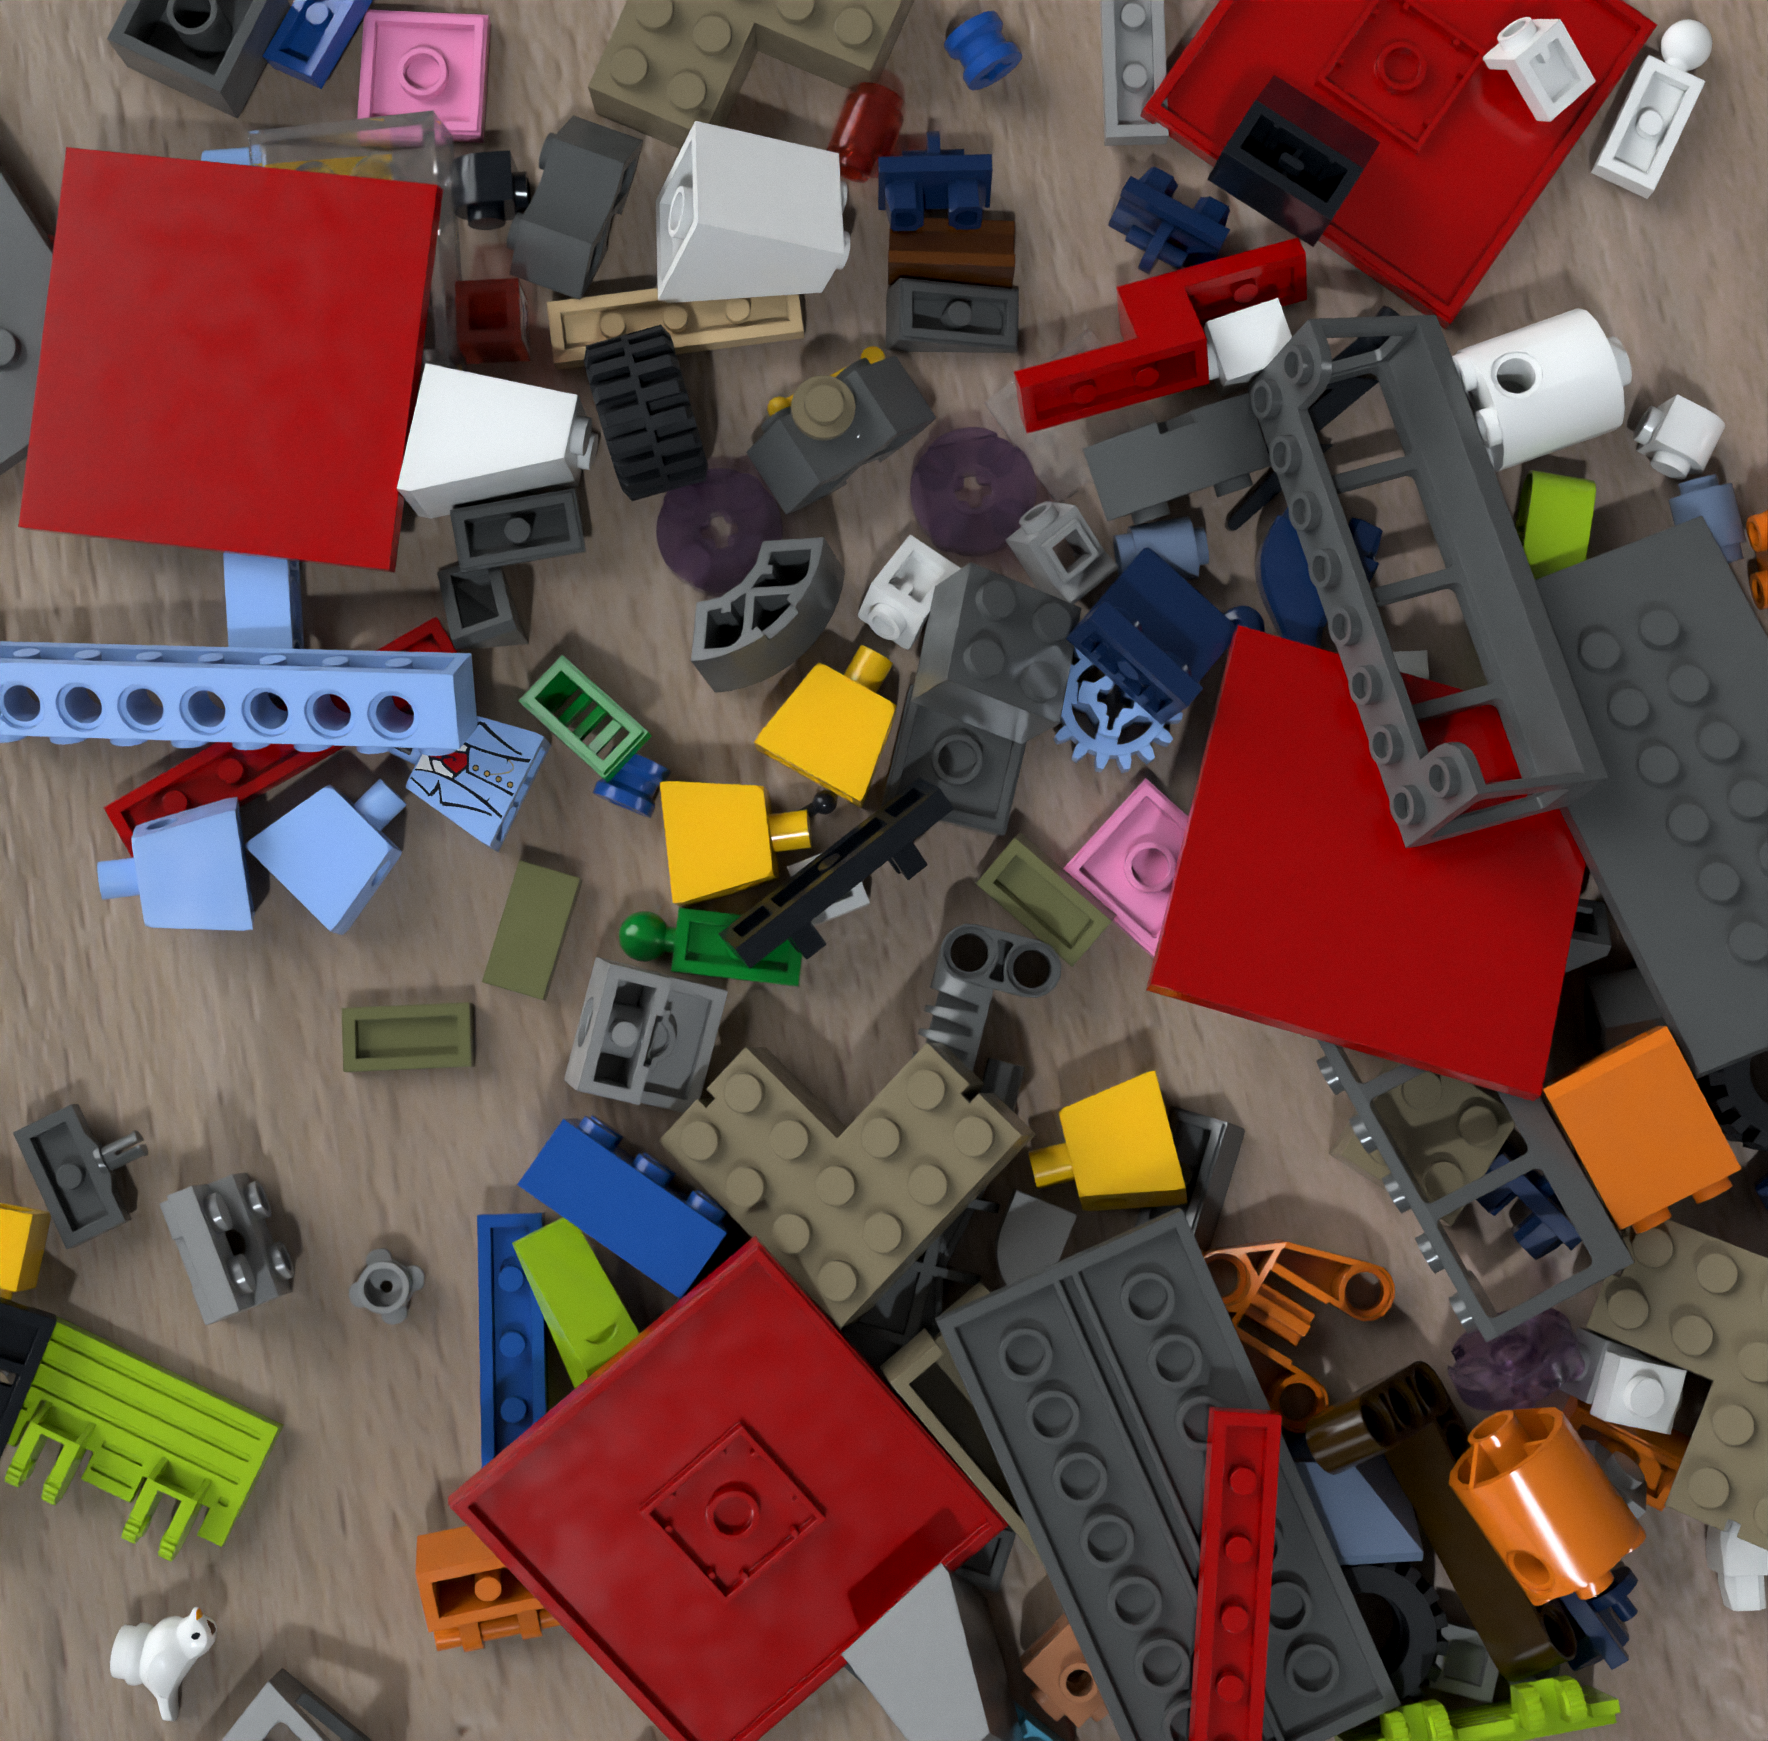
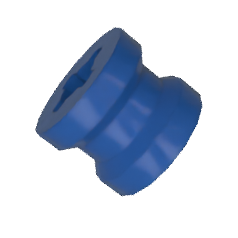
M986 11L965 21L944 42V48L950 58L959 60L964 67L963 80L972 91L983 89L999 81L1010 73L1022 59V53L1017 45L1006 41L1003 36V22L995 11Z
M612 746L610 753L616 748V746ZM635 754L608 783L604 779L598 780L592 793L626 810L651 818L656 807L653 800L655 791L660 786V782L668 780L671 771L650 759Z

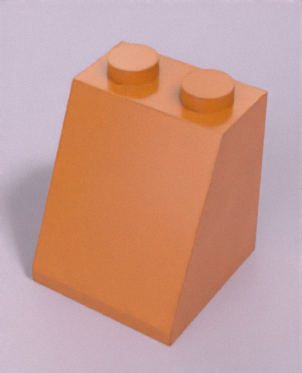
M1656 1025L1543 1083L1542 1093L1619 1231L1631 1225L1636 1234L1645 1232L1672 1217L1668 1206L1690 1195L1693 1196L1696 1204L1725 1192L1733 1186L1728 1176L1742 1169L1667 1026Z

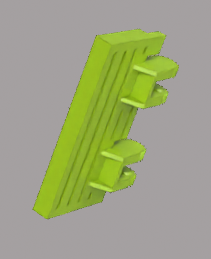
M56 1316V1325L7 1441V1444L13 1447L18 1446L6 1472L4 1482L20 1488L33 1473L36 1462L49 1437L64 1446L43 1485L42 1500L55 1506L59 1503L70 1486V1482L74 1478L88 1449L93 1454L81 1477V1480L131 1503L134 1501L144 1478H147L121 1534L122 1539L136 1544L145 1535L152 1522L156 1508L165 1493L181 1501L160 1541L158 1556L170 1562L175 1559L203 1505L210 1509L197 1536L220 1547L224 1546L237 1518L241 1516L284 1425Z
M1561 1675L1510 1685L1511 1699L1450 1711H1446L1444 1705L1435 1699L1401 1705L1379 1715L1380 1724L1349 1729L1334 1736L1335 1741H1524L1617 1723L1615 1714L1621 1713L1617 1698L1589 1685L1580 1686L1579 1682L1568 1675Z

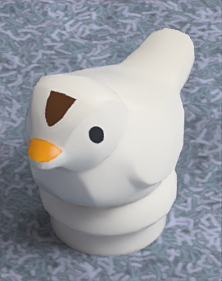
M194 1607L191 1614L185 1618L179 1616L167 1617L161 1620L155 1627L149 1623L142 1622L137 1626L123 1625L115 1638L111 1652V1675L113 1678L124 1679L128 1685L144 1684L156 1697L162 1719L165 1721H175L179 1716V1686L196 1660L209 1651L217 1638V1625L213 1619L204 1615L198 1607Z

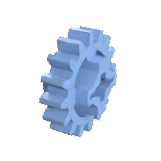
M1074 647L1073 653L1077 663L1075 665L1071 664L1060 719L1063 727L1055 735L1054 742L1058 745L1072 740L1076 747L1071 760L1075 763L1080 761L1087 753L1095 756V772L1101 773L1108 759H1116L1121 773H1126L1131 768V756L1135 754L1146 765L1155 758L1150 744L1155 742L1160 746L1168 747L1173 737L1163 726L1164 724H1179L1183 713H1178L1161 725L1119 687L1118 691L1121 692L1120 702L1130 706V708H1122L1118 717L1111 724L1110 730H1108L1109 716L1106 715L1107 705L1098 702L1097 699H1105L1115 683L1107 675L1094 683L1084 680L1082 683L1077 682L1085 672L1096 666ZM1072 708L1076 712L1085 713L1095 729L1093 738L1080 728L1075 720ZM1132 724L1139 726L1150 725V728L1136 740L1117 745L1120 732Z

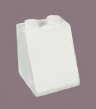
M695 121L656 199L658 301L678 303L822 293L836 269H843L850 251V234L843 231L842 217L848 190L846 182L840 181L839 153Z
M425 363L397 490L419 517L433 519L450 515V510L575 488L579 486L582 469L591 471L598 448V433L591 432L592 419L587 417L578 395Z

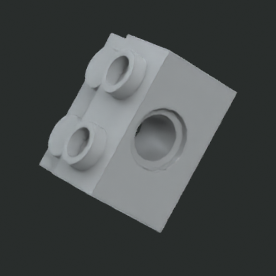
M596 957L564 1081L580 1092L636 1105L643 1103L685 1113L701 1097L728 991L661 974L657 971Z
M247 1173L232 1174L209 1184L190 1186L168 1195L167 1201L159 1203L172 1239L176 1242L192 1284V1292L205 1326L222 1321L292 1292L288 1279L294 1277L291 1258L281 1241L273 1242L265 1221L266 1218L271 1217V1207L267 1195L258 1181L251 1183ZM235 1229L241 1233L246 1244L244 1256L242 1254L233 1256L225 1231Z

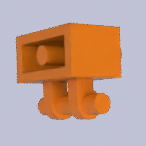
M468 1526L417 1536L415 1575L428 1632H434L437 1651L463 1646V1650L466 1653L484 1649L485 1641L521 1634L523 1640L543 1636V1629L560 1626L559 1622Z

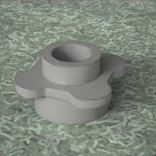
M387 1249L373 1250L366 1257L367 1268L360 1275L358 1282L352 1284L349 1289L350 1301L355 1307H366L374 1313L381 1314L383 1321L387 1324L401 1323L408 1316L407 1304L413 1293L422 1289L425 1284V1274L417 1265L407 1267L394 1260L392 1253ZM385 1280H389L393 1284V1289L389 1293L384 1292L381 1288L382 1282Z

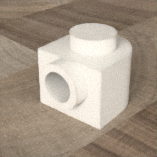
M1677 394L1657 408L1650 406L1640 419L1632 439L1640 443L1636 450L1637 452L1652 458L1650 465L1656 471L1668 477L1683 480L1687 474L1698 475L1703 473L1725 428V423L1713 412Z

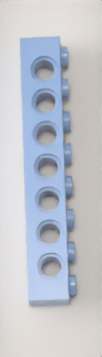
M0 641V743L22 740L27 736L49 737L50 742L61 745L82 742L87 738L110 739V743L115 746H134L148 740H170L171 745L177 748H195L209 742H232V746L239 750H256L267 747L270 744H294V748L298 751L317 752L326 750L334 745L356 746V750L364 754L385 753L395 747L418 748L421 754L427 756H442L460 749L478 727L471 653ZM26 687L35 692L40 703L31 698ZM86 688L98 696L101 705L95 703L89 697ZM146 689L154 692L160 698L163 707L151 701ZM207 691L219 696L224 703L225 709L213 704ZM268 692L278 695L285 702L288 711L277 708L270 700ZM330 694L337 695L345 700L351 713L339 710L333 704ZM392 696L405 699L411 705L414 715L400 711L395 706Z

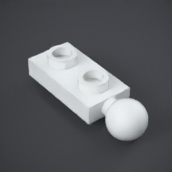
M1687 19L1678 21L1667 29L1661 41V53L1665 62L1648 55L1642 63L1591 171L1592 174L1646 199L1654 192L1705 84L1704 80L1688 73V71L1700 67L1711 53L1712 37L1705 25L1699 21Z

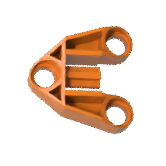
M1281 1239L1212 1248L1203 1252L1202 1255L1207 1265L1216 1259H1225L1234 1265L1238 1281L1235 1288L1229 1294L1221 1296L1270 1409L1277 1410L1282 1414L1281 1426L1294 1433H1305L1306 1423L1309 1419L1328 1408V1394L1325 1387L1317 1379L1291 1364L1293 1362L1291 1359L1237 1327L1238 1323L1244 1315L1296 1347L1302 1336L1305 1337L1309 1331L1310 1323L1315 1313L1266 1284L1264 1280L1269 1272L1274 1273L1317 1301L1326 1305L1328 1303L1344 1314L1361 1321H1374L1384 1316L1391 1308L1395 1298V1284L1392 1276L1383 1267L1373 1263ZM1360 1272L1371 1273L1380 1284L1381 1293L1378 1301L1367 1309L1354 1308L1346 1297L1348 1281L1353 1275ZM1293 1383H1303L1310 1387L1315 1399L1311 1413L1307 1417L1298 1420H1292L1283 1415L1279 1404L1282 1391Z

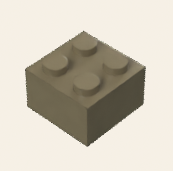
M1387 1060L1378 1076L1402 1064ZM1429 1071L1373 1099L1377 1110L1429 1203H1433L1484 1176L1516 1125L1505 1105L1470 1083ZM1348 1122L1329 1154L1387 1191L1382 1178L1391 1172L1378 1149L1368 1154L1357 1138L1350 1122ZM1465 1206L1440 1219L1441 1224L1452 1227Z

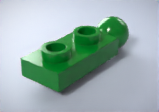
M679 908L677 926L669 927L659 915L650 911H639L628 916L623 921L619 930V943L628 957L636 961L648 962L657 959L664 952H672L671 972L793 987H799L803 955L800 952L798 953L788 940L751 968H748L731 952L719 936V933L742 915Z

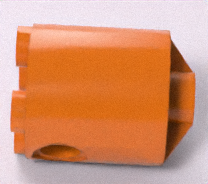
M1556 1407L1504 1410L1489 1416L1471 1431L1467 1440L1471 1447L1458 1459L1450 1472L1448 1484L1534 1606L1543 1605L1555 1598L1566 1596L1573 1592L1581 1600L1599 1595L1613 1582L1614 1576L1610 1569L1626 1554L1638 1548L1646 1539V1532L1565 1414Z

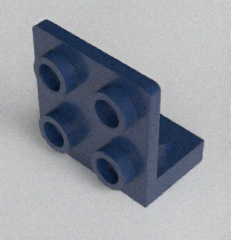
M1144 548L1066 637V640L1162 725L1187 708L1201 692L1203 687L1199 684V681L1229 647L1237 626L1151 548Z

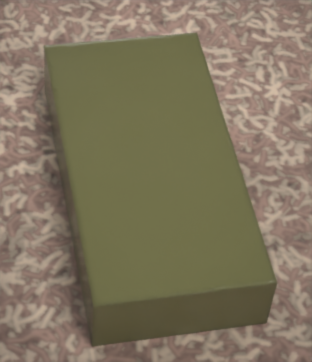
M1021 832L1014 837L976 883L1042 942L1050 945L1058 956L1071 967L1074 966L1117 916Z
M519 860L482 982L546 1001L583 881L581 878Z
M473 1003L341 1008L343 1072L475 1067Z

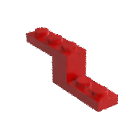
M1299 238L1289 239L1116 287L1120 333L1124 340L1123 342L1014 371L1019 412L1026 433L1210 384L1207 337L1203 331L1207 321L1276 298L1279 299L1281 307L1307 300L1306 252Z

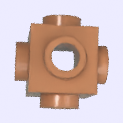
M1063 1613L1019 1659L1022 1671L1037 1685L1030 1692L1035 1701L1055 1721L1058 1722L1066 1715L1080 1728L1090 1717L1095 1722H1098L1109 1713L1067 1617ZM1075 1670L1085 1671L1077 1678L1068 1677Z

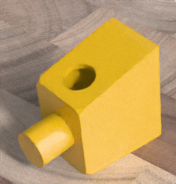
M863 645L859 646L844 675L818 662L758 734L754 741L757 751L862 808L897 713V705L877 694L893 663L880 653Z
M679 781L660 782L672 902L679 907L694 906L779 880L777 852L812 848V833L808 810L772 814L770 793L764 786Z
M1156 1071L1146 1072L1064 1107L1059 1111V1117L1066 1142L1028 1151L1037 1189L1075 1180L1082 1209L1085 1211L1172 1206L1187 1203L1186 1187Z

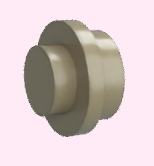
M818 375L808 378L794 392L791 402L792 419L797 428L804 435L812 439L822 441L835 439L845 433L853 421L856 408L854 396L848 386L835 377Z

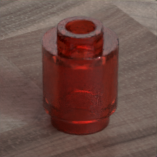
M863 82L858 84L855 93H851L846 97L826 151L839 153L840 176L845 179L865 183L869 178H878V157H891L904 123V116L901 112L904 102L893 90L880 84Z

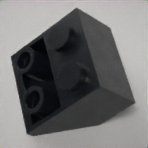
M1274 75L1255 99L1224 147L1207 180L1314 247L1360 177L1380 142Z

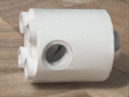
M1577 308L1458 350L1452 356L1491 464L1496 472L1609 433L1619 428L1623 423L1625 412L1623 387L1628 386L1632 379L1629 357L1621 341L1614 336L1607 338L1599 323L1587 310Z

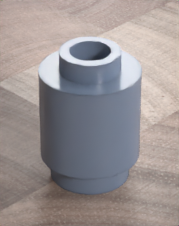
M1716 474L1678 484L1680 496L1668 500L1674 525L1676 526L1703 516L1727 563L1744 559L1741 544L1747 541L1733 484L1719 485Z
M1189 516L1128 526L1127 533L1113 536L1115 562L1119 567L1117 569L1118 577L1144 548H1151L1186 581L1198 579L1199 566L1209 564V549L1205 530L1203 527L1193 528Z

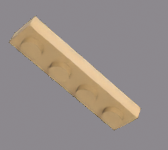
M658 288L582 297L580 300L574 298L546 302L553 360L557 370L585 366L586 345L660 324L671 335L676 355L804 338L799 294L667 303L658 301Z

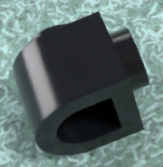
M510 150L470 153L459 156L452 161L454 213L457 217L468 220L469 227L478 230L501 228L505 226L506 221L513 220L518 212L526 210L530 205L531 191L528 172H518Z

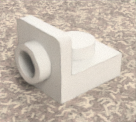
M1520 18L1509 24L1497 36L1499 43L1483 57L1489 69L1508 71L1536 121L1551 122L1596 82L1561 19Z
M909 535L871 583L859 610L858 617L867 623L880 637L892 640L904 649L909 650L917 640L924 623L929 617L935 586L961 568L912 535Z

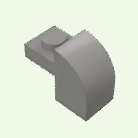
M1013 1189L999 1224L995 1240L997 1266L1006 1285L1059 1262L1077 1214Z

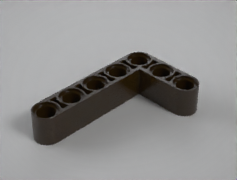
M1423 1361L1413 1362L1360 1388L1309 1419L1306 1423L1305 1434L1311 1454L1318 1465L1332 1475L1340 1474L1384 1453L1400 1486L1412 1503L1413 1510L1493 1663L1507 1680L1514 1683L1575 1658L1577 1654L1575 1633L1558 1599L1555 1598L1539 1606H1534L1529 1601L1448 1484L1451 1470L1458 1459L1471 1447L1467 1441L1470 1433L1441 1379L1429 1364Z

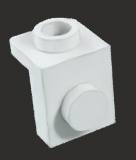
M1606 1350L1590 1414L1606 1422L1670 1435L1676 1412L1682 1403V1388L1687 1371L1649 1355L1643 1354L1647 1358L1644 1359Z

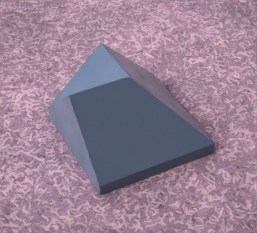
M1305 1433L1287 1445L1339 1565L1423 1561L1424 1551L1413 1505L1400 1486L1384 1453L1340 1474L1332 1475L1324 1471L1312 1456Z

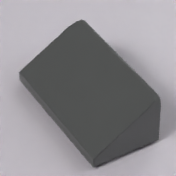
M575 488L450 510L460 573L586 552L579 494Z
M1171 1106L1168 1121L1186 1187L1187 1203L1140 1208L1135 1227L1176 1208H1180L1185 1214L1199 1248L1207 1251L1215 1234L1245 1130L1226 1121Z

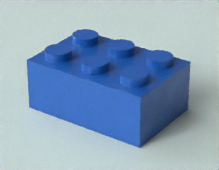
M585 1115L582 1120L578 1118L562 1119L517 1185L679 1299L684 1297L691 1291L734 1227L723 1220L728 1212L714 1198L700 1189L692 1191L689 1196L670 1182L676 1173L647 1152H644V1154L639 1153L634 1158L618 1147L624 1136L593 1115L591 1117Z

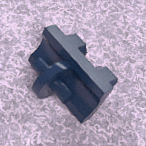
M927 131L926 150H902V156L878 157V210H886L890 228L893 231H916L924 226V209H948L949 226L954 227L956 230L979 229L982 225L984 209L990 208L993 171L992 154L965 155L964 149H940L939 131Z
M1155 166L1151 167L1139 180L1132 176L1129 177L1121 191L1119 202L1108 226L1126 235V242L1145 252L1138 269L1150 275L1158 260L1177 270H1180L1182 266L1187 268L1216 260L1230 232V229L1225 227L1230 212L1229 206L1211 196L1200 197L1193 209L1173 199L1178 187L1174 176Z
M1506 1140L1485 1175L1521 1157L1522 1154ZM1572 1150V1151L1574 1152L1576 1158L1578 1159L1580 1165L1582 1166V1164H1581L1579 1158L1577 1157L1575 1151ZM1536 1169L1476 1199L1488 1213L1494 1216L1517 1196L1529 1207L1532 1213L1513 1229V1236L1535 1260L1557 1249L1563 1243L1572 1250L1582 1242L1544 1173L1541 1175Z
M1628 1566L1611 1571L1614 1576L1613 1582L1606 1590L1593 1598L1581 1600L1575 1592L1557 1598L1560 1605H1565L1576 1620L1571 1626L1577 1642V1654L1573 1660L1567 1662L1573 1671L1591 1666L1603 1659L1613 1670L1629 1660V1655L1623 1648L1629 1641V1634L1609 1608L1611 1607L1622 1622L1630 1620L1638 1612L1627 1597L1638 1582L1637 1577Z

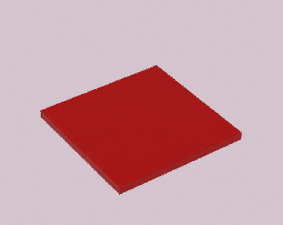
M1220 0L1143 108L1140 116L1151 124L1157 122L1168 129L1169 137L1214 167L1224 147L1255 99L1275 75L1379 141L1380 144L1318 241L1422 314L1436 315L1440 326L1446 330L1655 30L1657 24L1623 0ZM1523 17H1531V19H1561L1596 80L1594 84L1551 122L1536 121L1508 71L1489 69L1483 60V57L1499 43L1497 40L1499 33L1509 24ZM1166 98L1168 103V110L1162 106Z
M66 147L18 527L40 532L395 573L404 497L397 490V485L417 403L443 189L437 184Z
M1238 625L1233 633L1146 991L1535 1101L1542 1094L1586 862L1559 808L1422 846L1406 848L1398 824L1392 817L1390 801L1377 763L1371 756L1369 740L1357 705L1350 695L1348 679L1339 654ZM1400 672L1411 705L1466 691ZM1486 705L1418 724L1428 753L1444 743H1464L1475 755L1485 783L1522 779L1496 707ZM1527 794L1483 799L1474 803L1460 815L1527 797Z
M756 1235L448 1497V1506L670 1741H758L842 1669L848 1662L841 1654L939 1563L944 1564L955 1572L1009 1525L945 1448Z

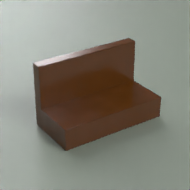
M924 218V226L916 231H893L890 228L888 285H893L899 278L1012 289L1016 256L1014 254L1015 221L982 220V225L979 229L956 230L954 227L949 226L948 218Z

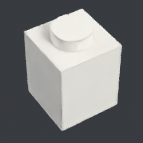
M1278 298L1205 323L1203 331L1207 337L1209 381L1214 380L1219 397L1248 388L1292 338Z

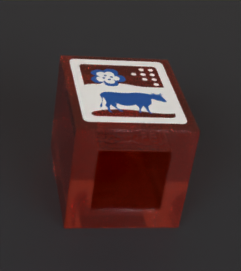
M519 278L455 281L457 345L467 363L531 361L528 298Z

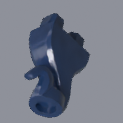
M1287 507L1282 516L1277 515L1258 551L1255 561L1256 583L1260 597L1278 636L1320 648L1327 618L1316 586L1310 579L1308 563L1297 531L1291 524L1289 508ZM1352 517L1348 522V526L1368 583L1370 584L1379 565L1374 559L1378 552L1383 531L1362 519ZM1249 606L1233 607L1223 613L1236 626L1241 625L1265 632L1263 618L1255 609Z

